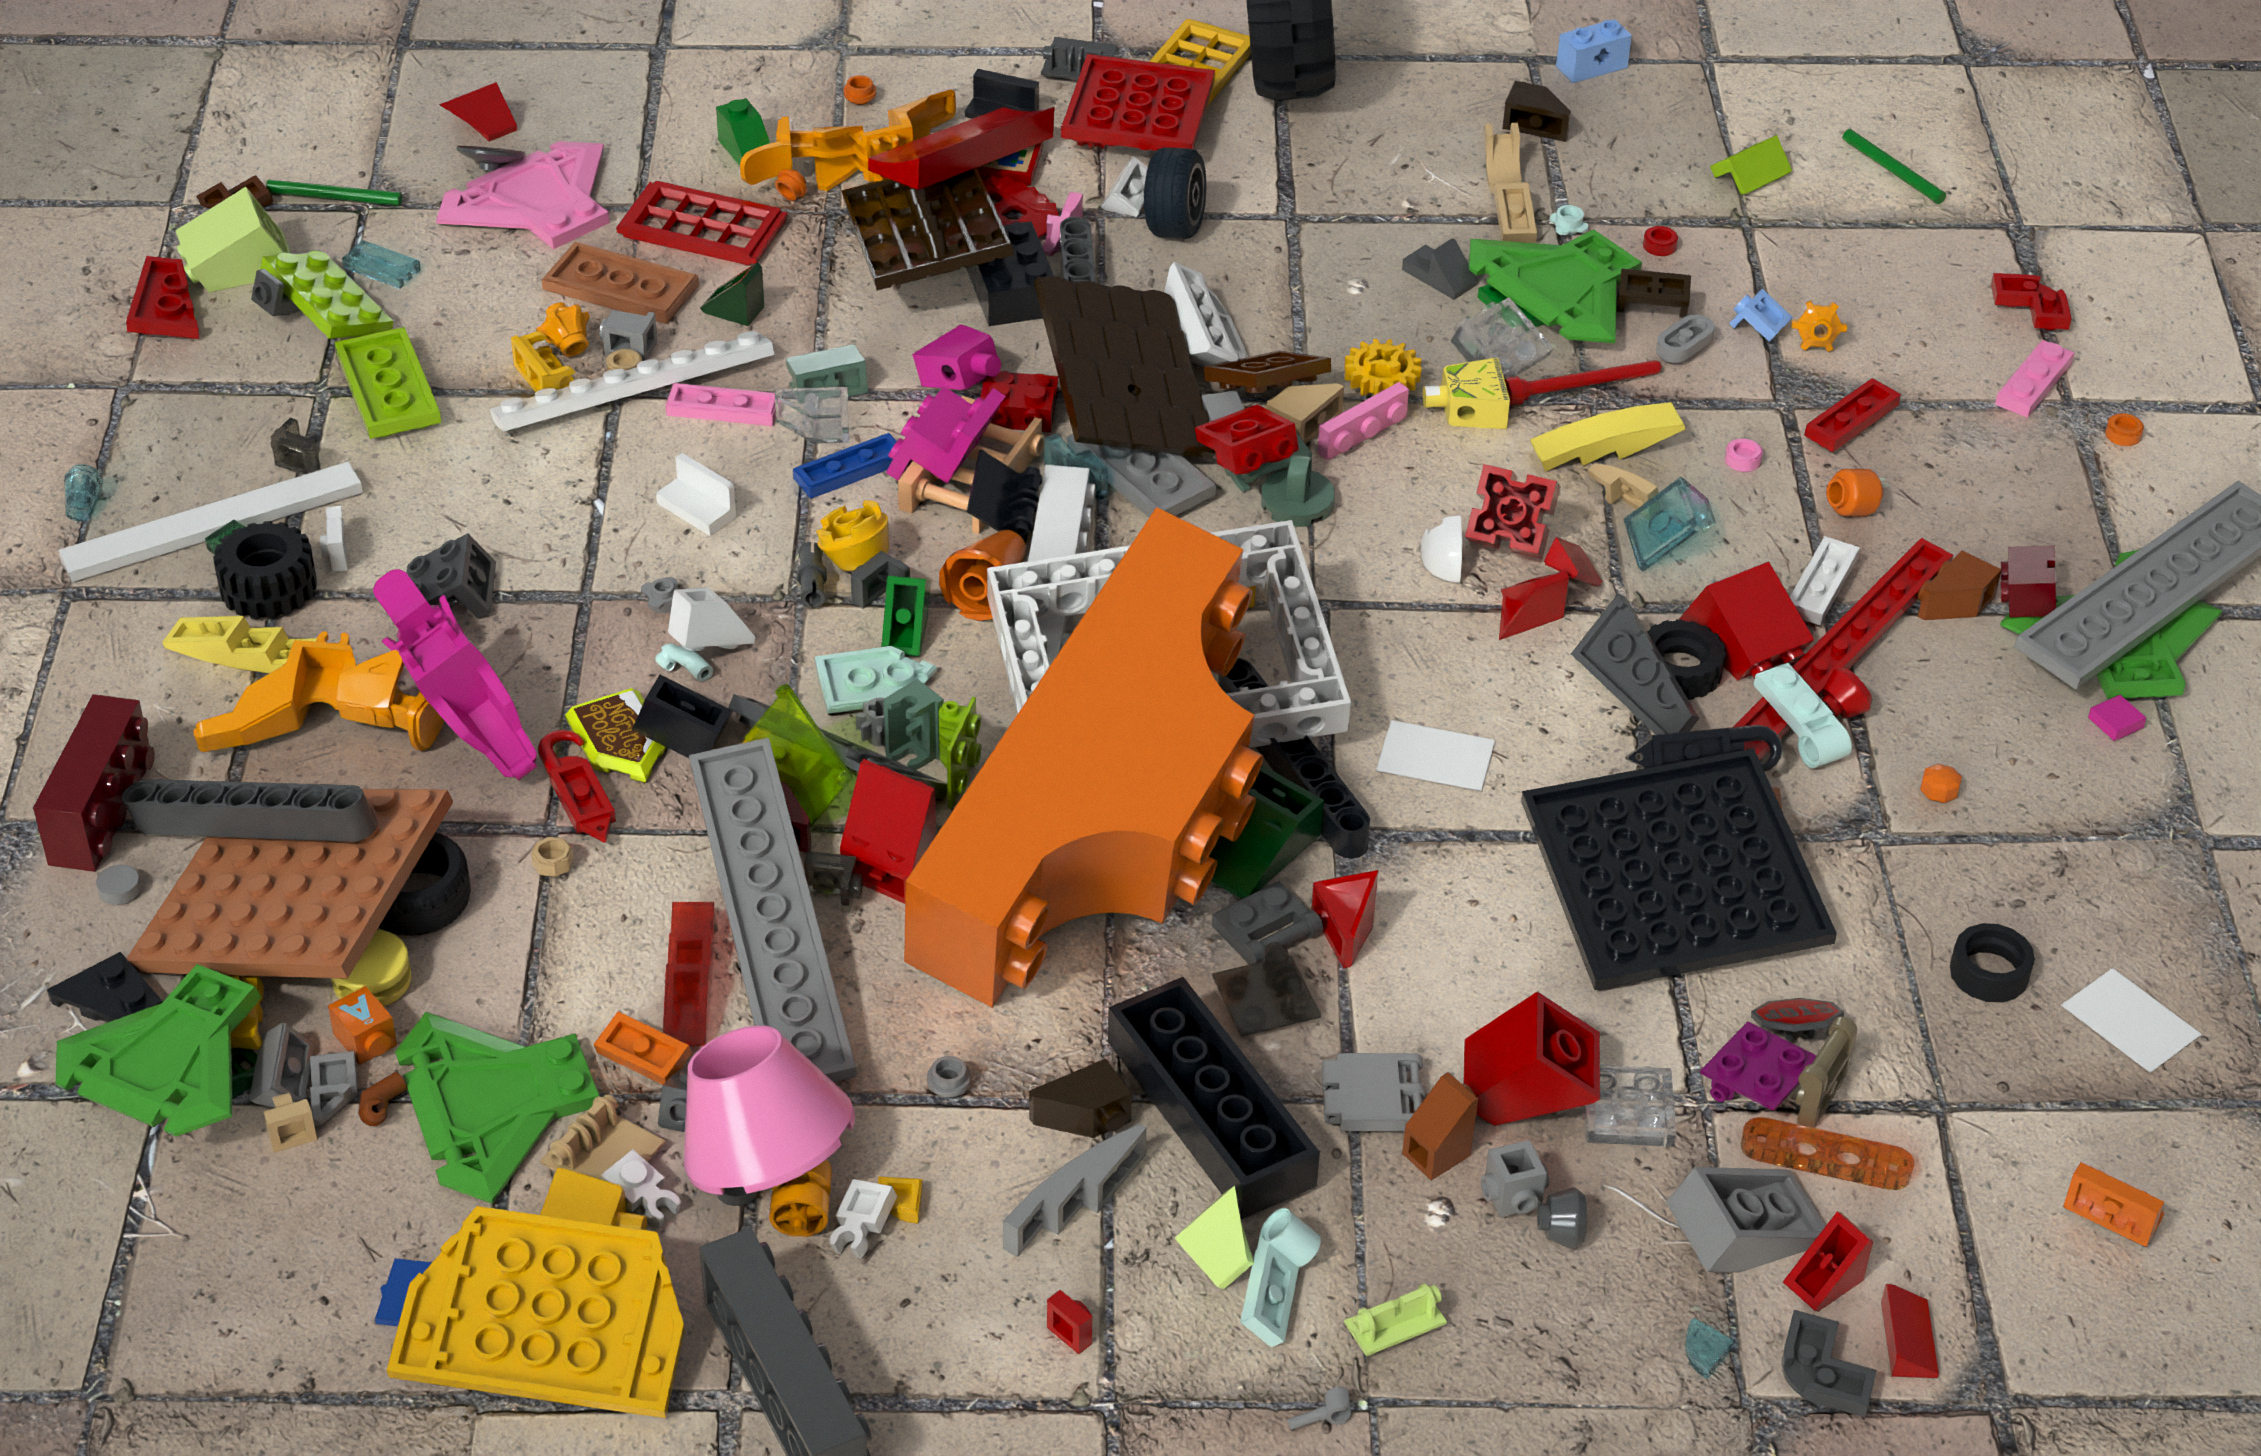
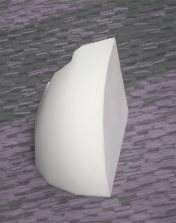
M1461 515L1443 518L1442 524L1434 527L1431 531L1427 529L1421 540V558L1424 567L1432 575L1455 583H1460Z

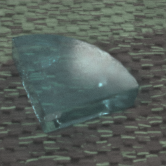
M1693 1317L1688 1326L1685 1339L1687 1358L1697 1373L1708 1380L1731 1351L1733 1340Z

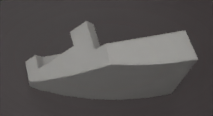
M354 1051L310 1056L312 1082L310 1091L314 1126H320L358 1095L357 1067Z

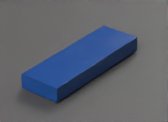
M886 433L793 468V479L810 499L886 471L893 461L888 454L897 441L890 433Z

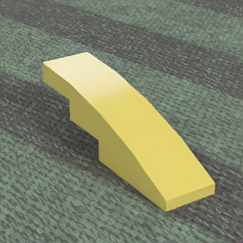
M1668 402L1635 406L1598 414L1556 428L1530 439V442L1546 472L1577 457L1582 466L1614 451L1618 459L1621 460L1686 430L1673 404Z
M244 616L180 617L162 643L166 649L202 661L241 670L271 673L286 663L294 640L316 642L317 638L289 639L283 627L250 628Z

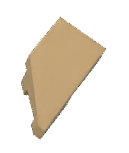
M1595 463L1587 469L1591 479L1594 478L1605 486L1606 495L1604 498L1609 505L1621 497L1624 502L1649 519L1659 511L1658 486L1629 471L1604 464Z

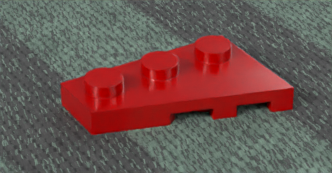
M146 256L127 316V332L199 339V328L194 316V307L190 299L182 259Z

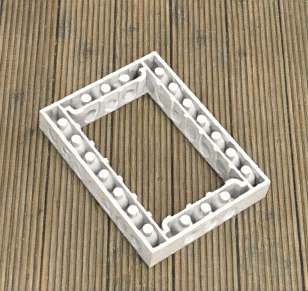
M1292 520L1212 532L1211 534L1244 549L1238 583L1246 587L1261 585L1292 682L1287 683V680L1280 681L1279 685L1252 690L1244 687L1240 688L1239 692L1227 693L1238 705L1254 714L1249 748L1270 745L1271 741L1269 738H1275L1277 742H1287L1303 739L1306 735L1311 738L1347 732L1351 701ZM1130 546L987 568V598L1017 714L1049 668L1047 639L1045 635L1041 636L1039 620L1086 613Z

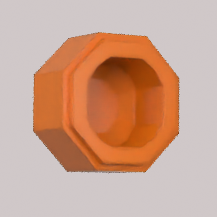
M1935 764L1925 768L1920 790L1928 799L1945 803L1957 798L1962 776L1951 766Z

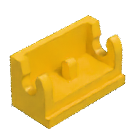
M541 331L521 337L517 335L511 337L514 366L535 392L545 388L558 390L569 387V383L574 381L571 377L575 373L573 368L563 366L554 356L549 345L534 349V343L547 338Z

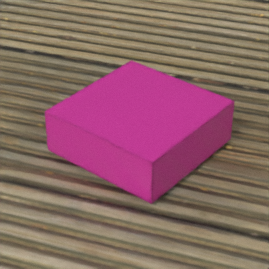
M2121 695L2091 707L2088 716L2113 741L2144 728L2146 717Z

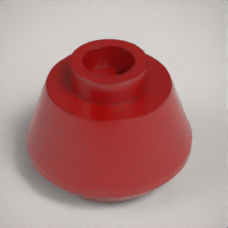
M1847 668L1833 670L1822 689L1825 697L1821 699L1833 712V715L1836 718L1841 715L1843 718L1848 719L1868 712L1871 709L1873 699L1864 683Z

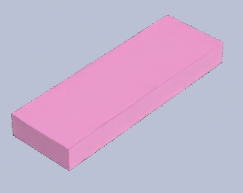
M673 383L666 403V415L773 426L780 406V394Z

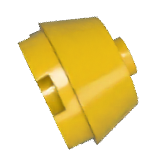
M864 500V508L847 511L844 505L833 510L820 520L823 528L816 530L819 538L817 545L840 570L854 571L858 566L866 563L880 551L886 554L889 551L888 516L881 511L877 502Z

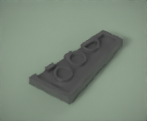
M1617 594L1571 655L1654 734L1690 731L1700 718L1627 598Z

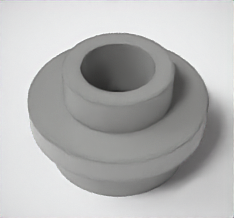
M955 1056L938 1058L927 1074V1083L931 1091L943 1097H954L964 1093L971 1082V1074L968 1067L960 1058Z

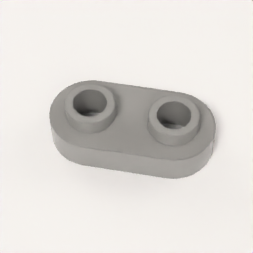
M1697 314L1683 317L1659 334L1656 345L1657 355L1664 361L1672 364L1689 359L1712 342L1715 328L1713 321L1708 317Z

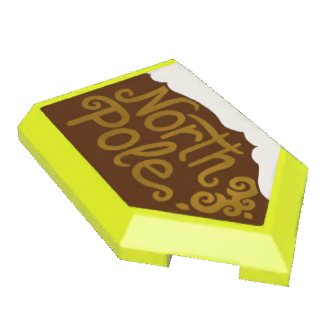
M630 688L572 706L565 714V718L572 731L580 735L584 740V745L581 748L593 769L610 773L611 770L630 774V779L646 783L652 773V766L657 758L663 755L667 747L632 730L645 701L639 691Z

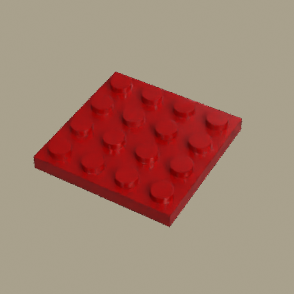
M1087 54L1061 126V138L1072 139L1076 142L1087 141L1102 143L1108 146L1133 147L1144 151H1157L1164 147L1194 149L1215 82V70Z

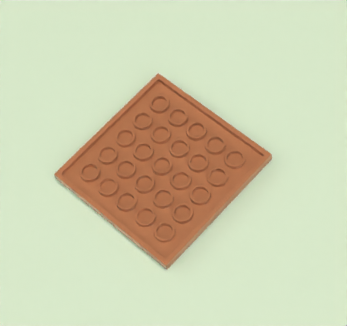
M362 789L378 820V827L372 835L360 841L207 836L126 958L127 961L132 964L138 973L188 974L198 964L224 975L348 979L451 807L453 800L448 790Z

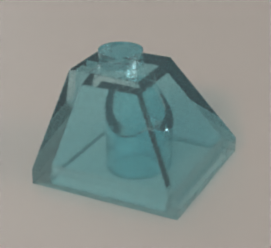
M1682 476L1624 518L1634 556L1641 571L1647 570L1687 545L1716 523L1708 498Z

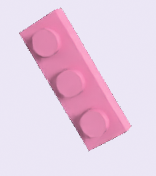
M2042 340L1998 392L1995 405L2028 418L2070 367L2075 352L2062 348L2056 343Z
M1398 382L1319 425L1317 454L1328 461L1406 418L1409 389Z

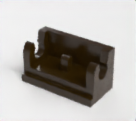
M1621 269L1616 311L1624 312L1625 302L1680 307L1679 318L1687 316L1690 302L1691 275Z

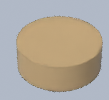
M631 349L616 350L606 359L607 371L613 369H623L625 371L636 368L637 364L642 361V357L638 352Z

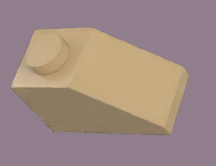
M1339 383L1287 386L1278 395L1271 397L1266 403L1265 408L1294 422L1297 433L1304 443L1307 444L1319 434V425L1342 413L1344 386Z

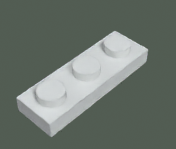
M1824 536L1790 595L1803 621L1821 626L1858 559L1860 547Z

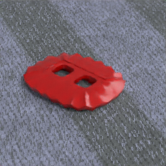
M993 174L982 179L989 196L999 200V202L994 204V207L1002 225L1032 221L1037 236L1040 238L1047 234L1046 222L1048 214L1059 216L1056 203L1049 202L1045 194H1039L1035 187H1028L1023 181L1015 182L1008 175L1000 178ZM1014 209L1024 216L1017 220H1010L1003 215Z

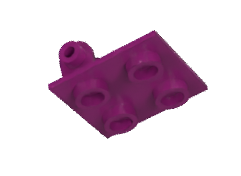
M1747 1021L1700 1070V1074L1712 1080L1710 1094L1718 1102L1731 1100L1737 1092L1775 1111L1800 1084L1798 1080L1799 1075L1806 1065L1813 1063L1817 1055Z

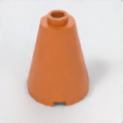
M1001 530L951 554L939 572V586L947 603L950 605L952 602L961 610L959 614L965 618L977 621L993 619L987 598V568L1024 562L1027 549L1022 537L1011 530Z

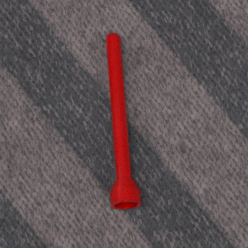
M1652 360L1528 382L1526 379H1520L1518 376L1504 378L1510 399L1509 406L1521 405L1531 395L1658 374L1662 369V365L1659 361Z

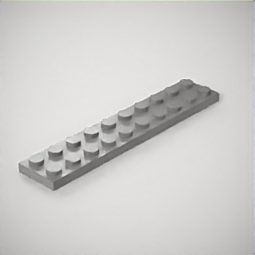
M2235 482L2019 634L2014 647L2074 689H2078L2261 555V495L2243 483Z
M769 738L689 755L754 1026H769L777 1029L833 1082L857 1077L852 1051Z

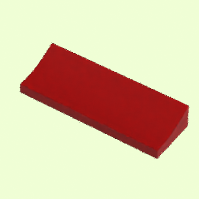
M1002 107L868 158V171L920 190L1053 138L1055 107L1030 112Z

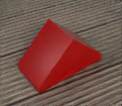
M1837 1211L1783 1280V1283L1814 1311L1819 1312L1864 1280L1873 1240L1846 1216Z

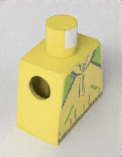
M1490 358L1445 366L1442 372L1441 385L1423 387L1424 407H1444L1447 422L1451 426L1507 429L1510 399L1499 359Z

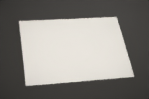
M1391 720L1376 771L1482 791L1495 740Z
M2113 968L2061 1004L2062 1007L2150 1073L2202 1035Z

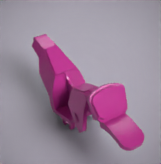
M394 569L380 577L374 584L373 593L398 628L397 638L399 639L396 642L387 636L381 641L391 651L397 650L400 652L399 654L407 670L425 699L463 741L485 754L503 776L516 778L519 781L537 768L535 764L537 752L521 726L513 700L488 661L456 622L445 595L438 598L441 607L439 605H430L405 571Z

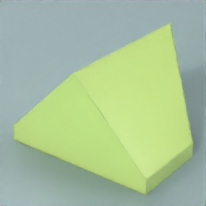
M1235 1186L1226 1190L1175 1237L1176 1241L1219 1288L1225 1289L1254 1264L1240 1218Z

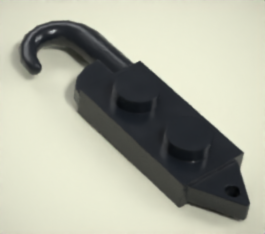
M1750 725L1648 735L1647 741L1627 755L1625 759L1643 768H1650L1744 750V742L1764 741L1770 747L1769 759L1761 764L1765 772L1771 770L1779 762L1782 755V744L1776 732L1767 726ZM1636 754L1640 755L1639 760L1636 759Z

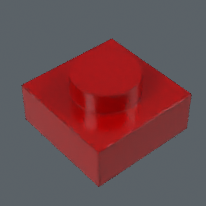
M1059 1290L1047 1299V1328L1077 1354L1082 1353L1092 1345L1093 1316L1081 1301L1073 1300L1062 1290Z

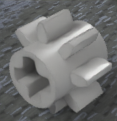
M882 697L871 699L867 703L864 702L863 713L856 714V729L861 730V740H867L870 744L878 747L885 746L884 698Z

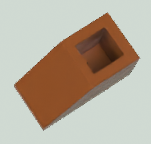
M1961 550L1951 562L1947 560L1943 563L1937 576L1932 581L1927 580L1922 585L1918 594V600L1921 601L1918 618L1937 620L1977 617L1995 598L2002 569Z
M1449 1072L1445 1073L1440 1077L1405 1125L1402 1154L1431 1181L1471 1156L1478 1098L1472 1089L1466 1084H1461Z

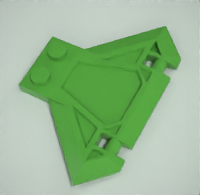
M1594 229L1564 245L1471 238L1469 271L1475 275H1489L1490 277L1487 278L1486 283L1547 326L1560 325L1563 327L1559 330V334L1567 340L1615 343L1616 286L1619 285L1621 269L1641 270L1642 262Z
M2075 595L2056 596V608ZM2200 600L2098 673L2096 676L2107 699L2118 695L2123 696L2125 699L2183 695L2186 682L2176 661L2222 614V610ZM2008 614L2001 621L2000 626L2021 634L2045 616L2009 617Z
M196 964L161 1004L58 1040L55 1083L58 1087L68 1091L81 1082L82 1084L77 1091L79 1096L152 1127H155L167 1118L169 1120L164 1130L175 1137L232 1117L231 1032L248 1015L262 996L253 985Z
M425 1012L395 1051L399 1066L414 1065L415 1068L404 1074L403 1077L431 1160L446 1159L447 1165L435 1170L439 1184L491 1204L497 1199L552 1120L589 1110L593 1106V1100L599 1096L576 1034L525 1047ZM441 1058V1061L431 1063V1061ZM474 1152L473 1156L464 1158V1155Z

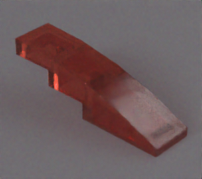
M672 902L668 964H666L663 1033L689 1046H704L707 1043L715 930L714 902Z

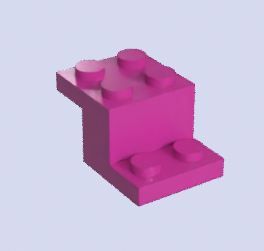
M945 386L940 389L935 397L928 394L917 410L920 417H914L913 415L910 417L900 433L905 439L899 438L889 452L888 456L893 461L886 473L898 481L914 461L948 484L982 438L1006 396L993 388L985 400L978 396L972 405Z

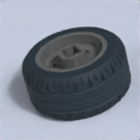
M1160 148L1152 155L1149 161L1144 186V213L1149 230L1157 237L1188 239L1193 237L1201 226L1206 203V170L1203 158L1194 149Z

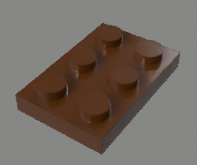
M1279 350L1241 358L1238 361H1227L1204 366L1205 381L1218 382L1220 388L1235 389L1244 386L1246 392L1261 393L1266 392L1267 386L1270 385L1272 387L1292 386L1293 380L1299 382L1316 381L1317 375L1331 372V358Z

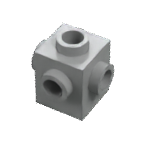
M1527 1140L1489 1149L1485 1175L1481 1176V1188L1485 1199L1493 1202L1499 1216L1503 1217L1516 1213L1525 1214L1538 1208L1539 1203L1543 1202L1544 1189L1549 1186L1547 1169L1540 1160L1531 1141Z

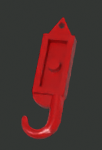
M556 730L548 733L539 742L538 755L577 834L584 832L606 843L611 823L616 822L615 810L587 758L584 759L578 756L558 758L553 750V746L561 741H572L578 746H583L584 740L580 735L569 730Z

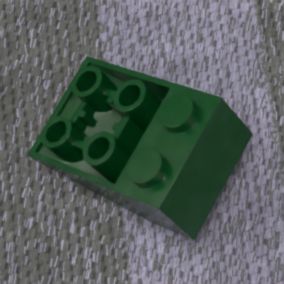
M1264 765L1261 766L1259 774L1248 794L1256 797V803L1243 832L1235 842L1219 836L1216 845L1209 857L1217 860V867L1211 881L1240 899L1260 891L1321 835L1324 800Z

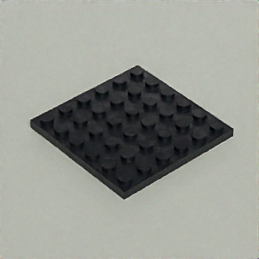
M1754 748L1522 791L1521 803L1594 990L1835 944L1836 930Z

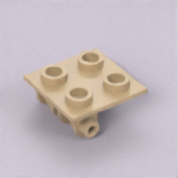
M606 1094L603 1097H596L593 1100V1106L585 1114H580L576 1118V1122H572L568 1126V1132L560 1140L557 1139L551 1144V1149L540 1160V1163L556 1171L557 1167L600 1179L601 1174L632 1149L648 1162L663 1147L665 1140L616 1114L618 1102L614 1097Z

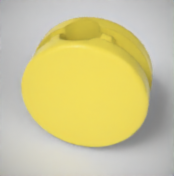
M377 930L348 979L331 978L336 996L341 999L366 986L384 1007L397 1001L408 990L412 979L407 947L398 936L384 930Z

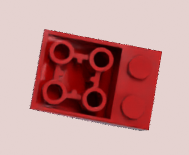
M863 759L860 763L840 845L841 876L905 904L906 880L936 837L935 788L892 771L888 767Z

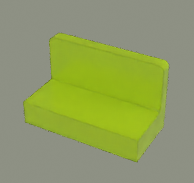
M1777 135L1710 165L1715 178L1731 172L1741 195L1754 191L1792 171Z

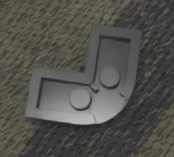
M1794 1310L1781 1360L1782 1371L1788 1384L1796 1393L1813 1403L1866 1417L1877 1370L1831 1358L1839 1322Z

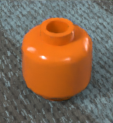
M1864 468L1842 469L1836 472L1828 483L1826 490L1829 504L1841 516H1868L1877 510L1884 495V489L1878 475L1871 469Z

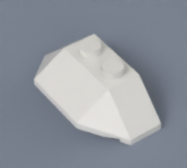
M1173 262L1169 268L1164 293H1167L1174 299L1180 330L1184 331L1190 362L1204 367L1227 361H1238L1241 358L1248 357L1230 315L1216 294L1205 285L1207 281L1202 273Z

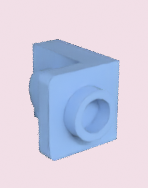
M1761 289L1753 299L1747 294L1734 307L1733 310L1737 315L1729 324L1735 328L1745 319L1770 342L1793 317L1765 290Z

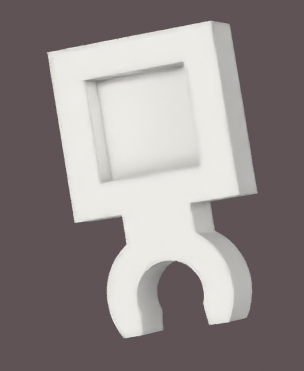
M326 507L327 535H320L322 558H330L332 572L347 571L345 526L342 518V507Z
M633 1149L601 1174V1180L620 1185L624 1189L627 1210L631 1213L637 1207L642 1206L646 1210L645 1216H647L648 1222L654 1227L660 1228L664 1222L665 1216L657 1209L658 1207H667L675 1215L680 1210V1198L672 1191L660 1190L663 1187L665 1177Z
M856 1179L852 1180L835 1215L841 1225L830 1237V1245L835 1254H841L845 1244L853 1241L850 1248L855 1257L861 1259L868 1249V1241L866 1239L868 1232L881 1233L897 1198V1194L892 1186Z

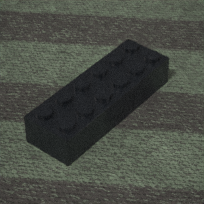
M1180 977L1108 1008V1043L1220 1193L1223 1194L1226 1190L1235 1186L1241 1220L1317 1186L1320 1151L1184 977Z

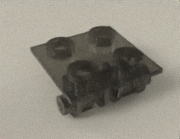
M1271 942L1265 947L1262 962L1212 973L1213 980L1241 1037L1321 1017V1013L1292 955H1288L1287 948L1278 942Z

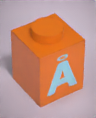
M366 986L328 1005L334 1036L348 1052L354 1051L356 1062L359 1065L397 1046L392 1016Z

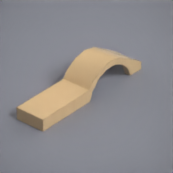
M1511 123V134H1493L1492 124H1485L1484 141L1487 182L1489 190L1495 199L1501 240L1525 243L1536 242L1537 228L1529 183L1522 182L1520 172V132L1518 123Z

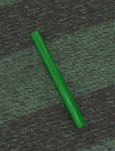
M1847 129L1844 132L1842 139L1929 199L1937 204H1941L1945 200L1946 193L1876 145L1852 129Z
M268 179L266 183L268 191L274 194L401 206L402 204L401 192Z

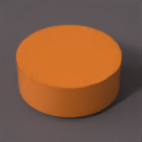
M2115 414L2108 419L2105 435L2111 442L2117 445L2133 446L2140 442L2144 425L2140 419L2131 414Z

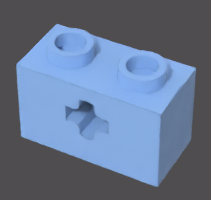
M1615 19L1605 20L1602 23L1562 33L1559 37L1556 67L1572 83L1628 68L1632 35Z

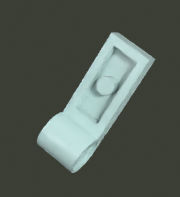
M1789 663L1756 674L1753 685L1798 735V751L1801 759L1809 768H1817L1850 755L1852 744L1847 730Z
M1280 1208L1273 1212L1261 1228L1240 1323L1270 1347L1285 1342L1299 1267L1307 1264L1316 1255L1321 1244L1320 1235L1287 1208Z

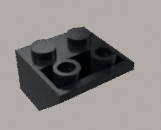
M660 674L645 698L632 730L689 758V755L713 750L733 711Z

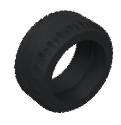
M435 832L411 874L430 873L442 878L434 885L422 890L412 892L400 891L381 922L380 929L406 936L428 934L448 926L465 910L471 892L466 857L456 842L446 835Z

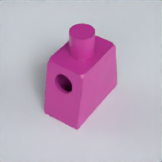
M962 324L912 354L921 386L942 388L945 386L948 389L965 390L987 376H996L1001 369V360L997 355L993 338L989 334Z

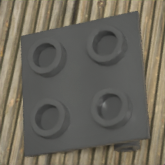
M1054 37L1051 46L1044 47L1043 59L1046 60L1041 70V75L1052 76L1056 79L1068 78L1078 80L1087 54L1114 57L1117 45Z

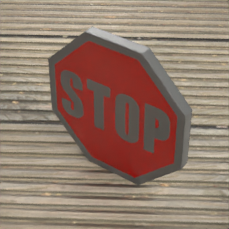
M1806 998L1767 1001L1751 1011V1018L1761 1027L1781 1030L1782 1036L1790 1042L1793 1040L1792 1032L1803 1031L1809 1039H1813L1815 1029L1829 1028L1835 1018L1844 1017V1011L1835 1003Z

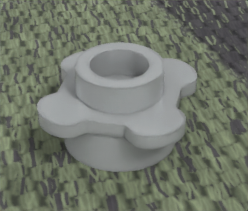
M666 577L642 585L641 593L648 597V606L652 611L657 613L671 612L674 589H678V581L675 578Z

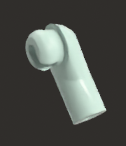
M665 644L661 647L662 651L655 657V661L667 671L672 670L678 662L699 682L707 681L713 674L712 666L696 651L687 650L679 645Z

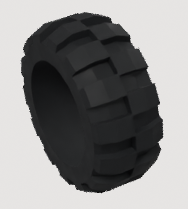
M1246 0L1253 80L1257 95L1274 101L1318 97L1334 88L1336 60L1332 0Z

